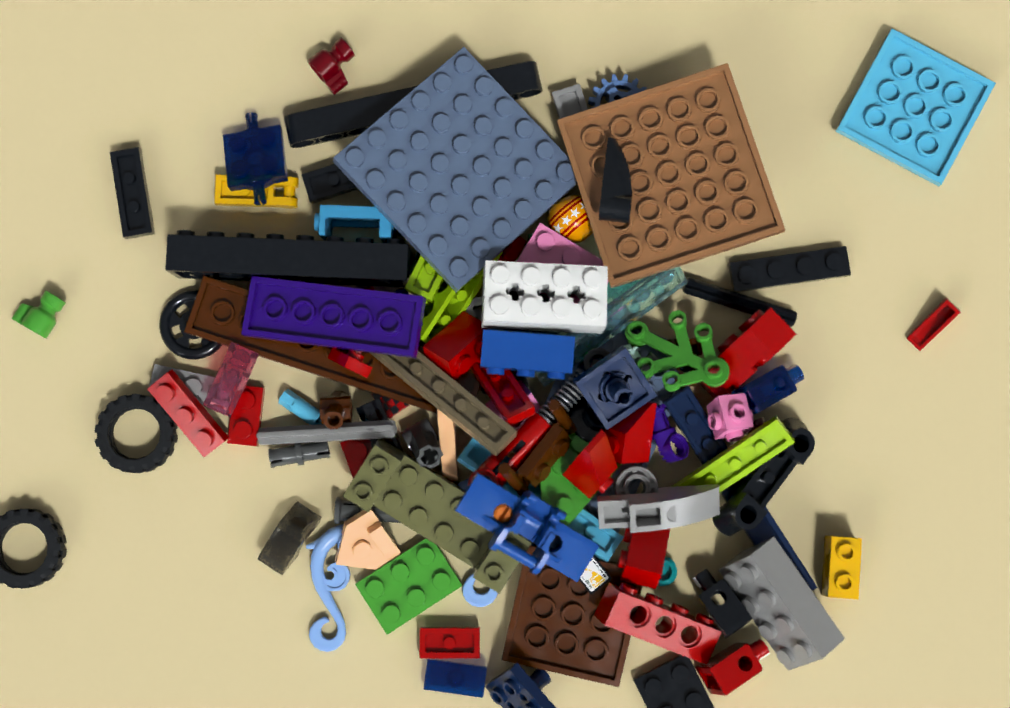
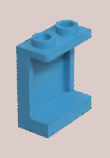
M320 205V213H315L314 230L318 231V235L323 241H326L327 236H332L334 227L379 229V238L382 243H385L386 239H396V228L376 207Z

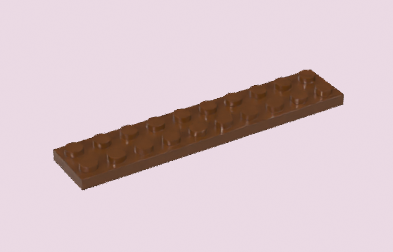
M203 276L184 331L185 333L437 414V408L369 352H362L361 354L365 357L363 363L373 367L368 378H365L328 359L332 347L241 335L249 290ZM419 345L418 351L425 356L423 346ZM470 368L455 381L474 397H477L480 382Z

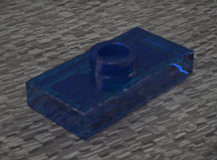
M428 658L423 690L483 698L488 667Z

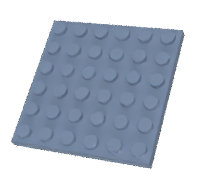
M465 47L460 49L333 157L335 165L456 293L484 268L485 260L492 261L577 184L569 157Z

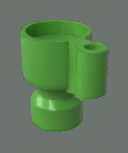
M45 290L40 298L41 304L34 307L21 303L11 319L47 339L56 325L55 313L60 312L66 302Z

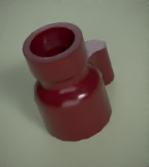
M339 38L333 43L332 49L319 50L307 62L316 75L335 95L348 85L340 65L342 62L350 61L355 57V54L350 46L342 38Z

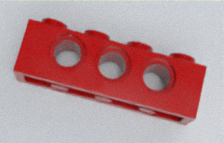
M610 582L608 583L594 614L602 624L703 664H708L722 633L713 625L714 620L702 613H697L696 617L690 615L687 608L676 603H672L671 607L665 605L662 598L648 592L646 596L637 594L638 589L629 584L621 582V585L617 586ZM638 606L636 613L630 616L631 610ZM663 616L662 622L656 625L657 620ZM688 627L686 633L681 635L683 629Z

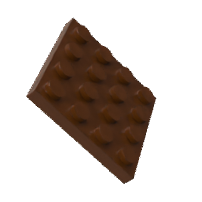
M532 543L526 552L532 555L537 545ZM598 558L596 559L612 579L592 595L580 580L576 582L547 564L544 565L537 575L531 573L529 567L522 565L501 660L619 687L631 635L605 626L594 614L609 582L620 586L621 582L629 584L638 589L637 594L640 595L642 586L620 580L622 568L617 567V562H605ZM638 606L631 610L630 616L636 613Z

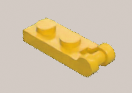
M216 175L214 204L217 206L296 209L298 199L295 198V189L298 188L299 179L282 176ZM275 187L284 188L283 197H275Z

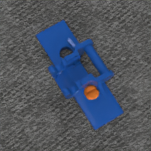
M476 473L454 509L456 512L494 533L488 545L493 551L498 549L529 567V571L534 575H537L544 565L547 564L578 582L599 547L595 542L559 521L566 518L567 513L558 507H552L539 499V496L531 491L525 490L518 497L479 473ZM512 531L535 543L537 547L531 555L505 540L508 533ZM558 535L560 538L558 548L549 550L550 543Z

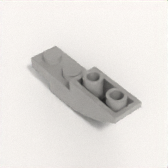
M719 484L659 487L658 493L597 496L599 529L630 528V533L681 527L720 515Z

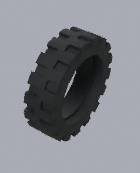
M141 394L123 395L118 397L116 401H111L106 406V410L99 414V423L95 425V433H97L95 444L101 451L99 452L101 457L106 459L113 468L128 473L149 472L155 470L158 466H162L168 456L173 454L175 450L173 448L174 444L178 440V435H176L178 427L155 398ZM134 409H141L151 413L158 421L160 427V438L154 451L138 459L129 458L122 454L115 446L113 438L114 426L119 417L125 412Z
M38 509L10 510L6 514L0 515L1 584L4 583L7 587L21 589L35 587L52 579L56 571L61 569L63 565L61 563L62 559L67 554V549H64V543H67L66 536L62 535L61 525L56 523L51 515L43 513ZM21 523L32 524L38 527L45 535L48 545L47 556L43 564L35 571L29 573H18L12 570L4 561L2 554V542L6 533L13 526Z

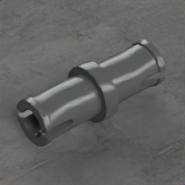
M328 442L294 443V446L268 449L271 468L298 463V466L304 465L305 461L330 458Z

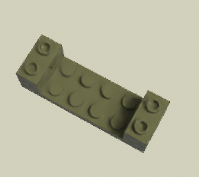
M382 438L378 439L343 495L344 498L368 513L375 506L475 568L473 578L497 593L501 592L519 564L517 560L498 549L493 551L488 547L494 533L454 510L466 490L429 467H420L416 459ZM512 531L505 538V540L524 551H527L532 544V541Z

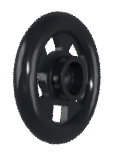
M188 290L174 296L165 305L159 321L160 334L167 348L177 356L191 360L206 358L214 354L222 346L221 344L202 339V347L190 348L189 340L199 339V337L187 334L184 331L198 290ZM185 304L189 311L179 318L175 312L180 306ZM179 325L183 336L175 339L171 328Z

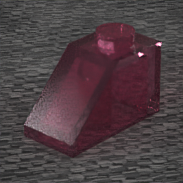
M231 342L222 358L203 406L231 417L259 354Z

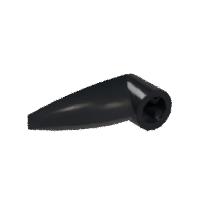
M608 137L599 220L629 223L632 204L629 167L616 139Z

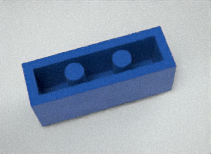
M483 330L480 368H486V374L504 375L505 370H516L517 376L535 377V372L547 373L548 379L565 380L566 374L571 375L573 373L575 336Z

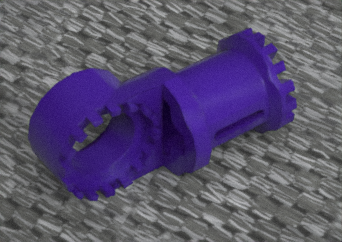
M661 404L656 407L652 440L655 439L660 456L663 455L662 459H666L665 462L674 463L688 456L689 446L685 437L677 433L675 427H671L665 413L666 406ZM671 441L675 444L674 446L677 447V454H675L671 448Z

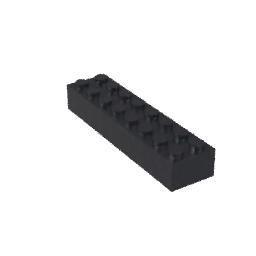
M177 230V235L167 234L165 270L179 279H203V276L215 280L251 281L252 276L326 285H371L374 287L405 288L412 272V251L408 244H403L404 240L386 239L385 243H374V239L358 237L356 242H344V238L338 236H327L326 241L314 240V236L296 235V240L284 239V235L266 234V238H254L255 234L244 232L237 233L236 237H225V233L208 231L207 236H196L194 231Z

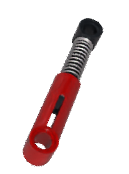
M594 348L587 352L582 362L577 366L576 372L572 374V377L568 378V381H565V385H561V389H557L558 393H554V397H550V401L553 399L558 400L565 411L569 412L568 408H573L572 404H577L576 400H580V395L583 396L573 379L590 368L589 362L592 358L602 360L610 352L604 348ZM608 371L604 372V373H603V378L605 377V374H607V373L609 374L610 372H608ZM546 401V404H543V409L539 408V412H536V414L524 419L515 429L517 436L497 456L491 454L472 473L468 480V486L476 473L481 474L501 487L507 483L500 473L496 475L492 471L511 451L516 455L508 464L515 472L518 471L554 423L558 422L548 408L550 401Z

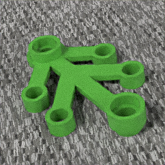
M675 310L668 317L669 325L675 332L678 346L649 332L648 326L644 322L633 321L627 325L625 336L628 344H631L632 347L648 345L670 356L654 361L648 357L641 358L637 362L640 370L644 365L651 366L648 371L641 370L645 378H650L655 373L687 365L695 369L681 375L676 371L666 372L662 377V382L667 391L674 392L682 386L698 382H704L711 387H718L728 380L730 375L729 366L725 360L716 357L712 343L713 331L709 324L700 323L694 329L695 339L701 343L704 359L693 354L686 330L687 318L683 311ZM676 318L683 319L681 323L673 322V320ZM636 329L642 330L639 334L632 333ZM701 331L709 332L706 336L698 335ZM712 368L719 369V371L715 374L709 372V370ZM670 378L677 379V382L674 384H668L667 380Z

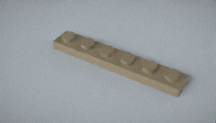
M419 351L417 358L369 352L494 456H497L517 436V431Z

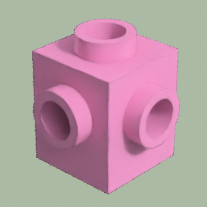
M745 393L719 395L706 406L708 425L713 431L715 440L727 439V442H736L745 437L744 435L754 427V415L749 408Z

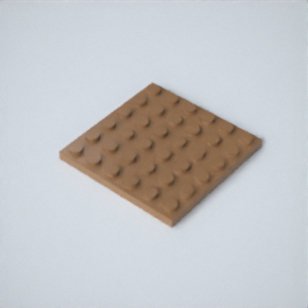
M728 63L557 120L603 265L608 266V280L611 288L785 232L781 215ZM608 137L616 139L629 167L632 186L629 223L599 220Z

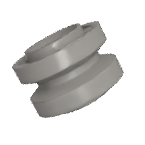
M627 467L620 471L614 480L613 489L615 495L630 494L628 484L633 479H639L642 482L643 491L641 494L658 493V483L651 471L643 467Z

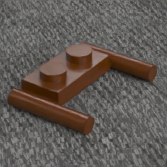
M556 399L548 403V408L558 422L554 423L518 469V473L508 463H502L498 468L499 473L519 496L525 490L529 491V485L536 488L540 482L549 476L551 467L569 449L572 442L569 435L574 434L577 430L575 423Z

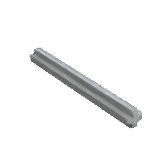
M393 420L343 423L338 429H329L325 424L260 428L256 438L260 445L394 438L397 433V427Z

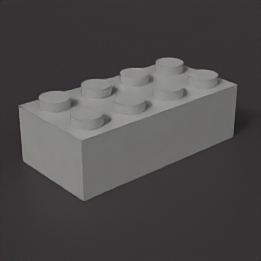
M774 536L740 552L719 569L726 583L753 618L752 620L759 628L760 634L768 641L775 651L778 660L787 670L823 659L845 639Z

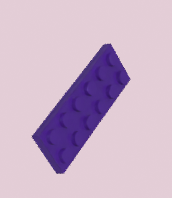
M252 276L241 335L417 358L426 298L418 295Z

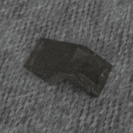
M297 501L277 525L259 554L258 560L280 575H283L299 556L304 541L319 525L322 517Z

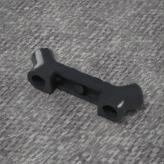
M786 418L781 421L794 437L795 443L750 472L729 501L720 507V515L714 516L712 519L714 526L719 532L726 536H732L741 529L751 530L759 525L768 513L764 509L779 487L797 464L803 465L811 455L815 446L814 436L799 419Z

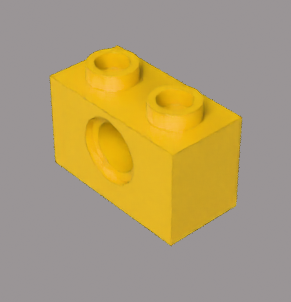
M825 535L821 595L832 598L859 600L862 538Z

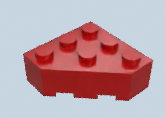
M769 308L764 313L759 309L738 327L741 331L738 336L733 333L717 348L721 353L716 357L725 360L729 366L730 375L728 380L718 387H711L704 382H698L714 399L719 395L731 394L732 390L748 380L758 370V367L768 362L797 335L772 308ZM712 368L709 370V372L712 374H715L719 371L718 368Z

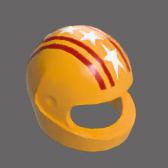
M580 195L567 196L550 208L548 215L549 228L573 243L582 242L593 233Z

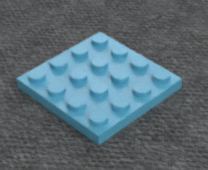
M891 29L835 132L939 187L947 176L996 83L910 37Z

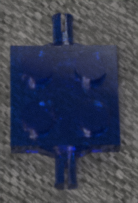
M247 113L245 115L246 130L223 135L227 185L230 191L253 190L254 204L260 206L261 203L262 205L267 203L265 188L275 183L288 181L283 130L280 125L260 128L258 127V115L251 113L250 116Z

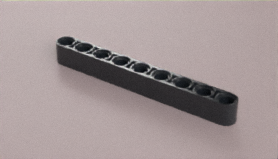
M534 61L487 70L514 100L535 96L543 91L537 63ZM417 86L289 114L284 117L289 145L291 148H301L360 135Z

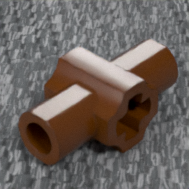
M334 391L330 396H321L320 419L322 424H325L329 429H338L343 423L352 422L353 406L351 395H347L344 391Z

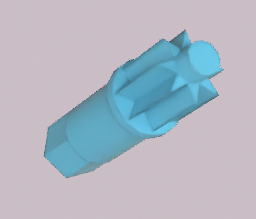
M290 389L283 392L278 401L280 405L309 425L322 424L319 409Z

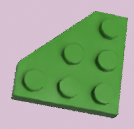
M575 433L569 435L572 442L567 453L563 457L558 458L551 467L549 476L539 483L540 499L552 507H558L567 513L564 520H559L566 526L574 520L597 494L596 492L589 499L562 475L589 444L580 439ZM616 462L618 468L612 473V475L619 469V467L622 465L621 463Z

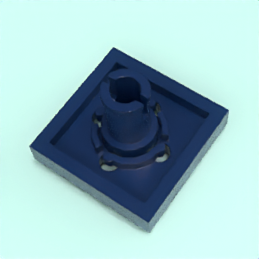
M624 345L573 379L606 430L657 396ZM606 371L610 372V375L607 373V374H605V377L603 378V373H604V372H606ZM626 375H630V378L626 377L627 381L623 379Z
M516 663L493 678L485 686L490 692L492 700L503 708H556L541 691L551 682L549 674L542 669H536L529 676Z

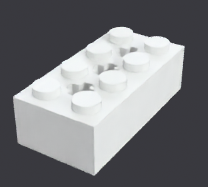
M485 260L483 268L481 328L602 334L607 326L608 266ZM511 291L520 295L517 301L512 300V296L509 295ZM540 293H546L550 297L548 302H543ZM571 294L577 295V298H580L577 304L573 303V298L570 297Z

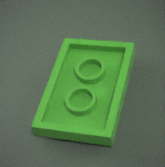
M426 538L355 584L387 635L463 586L438 545Z

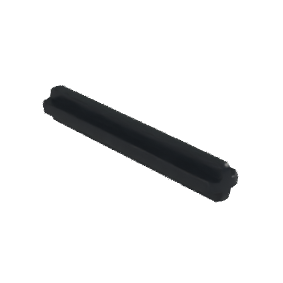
M691 277L686 279L683 287V292L751 315L759 309L764 313L769 308H772L790 327L794 326L797 319L796 311Z

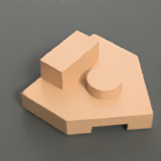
M371 508L369 513L363 509L344 522L339 549H337L335 556L336 565L377 570L402 553L373 509Z

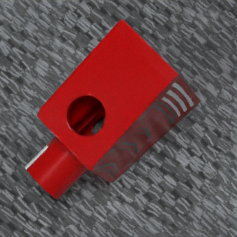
M758 639L750 645L748 643H735L711 657L707 665L701 663L695 669L710 694L726 696L763 670L759 661L768 656L770 651L762 639Z

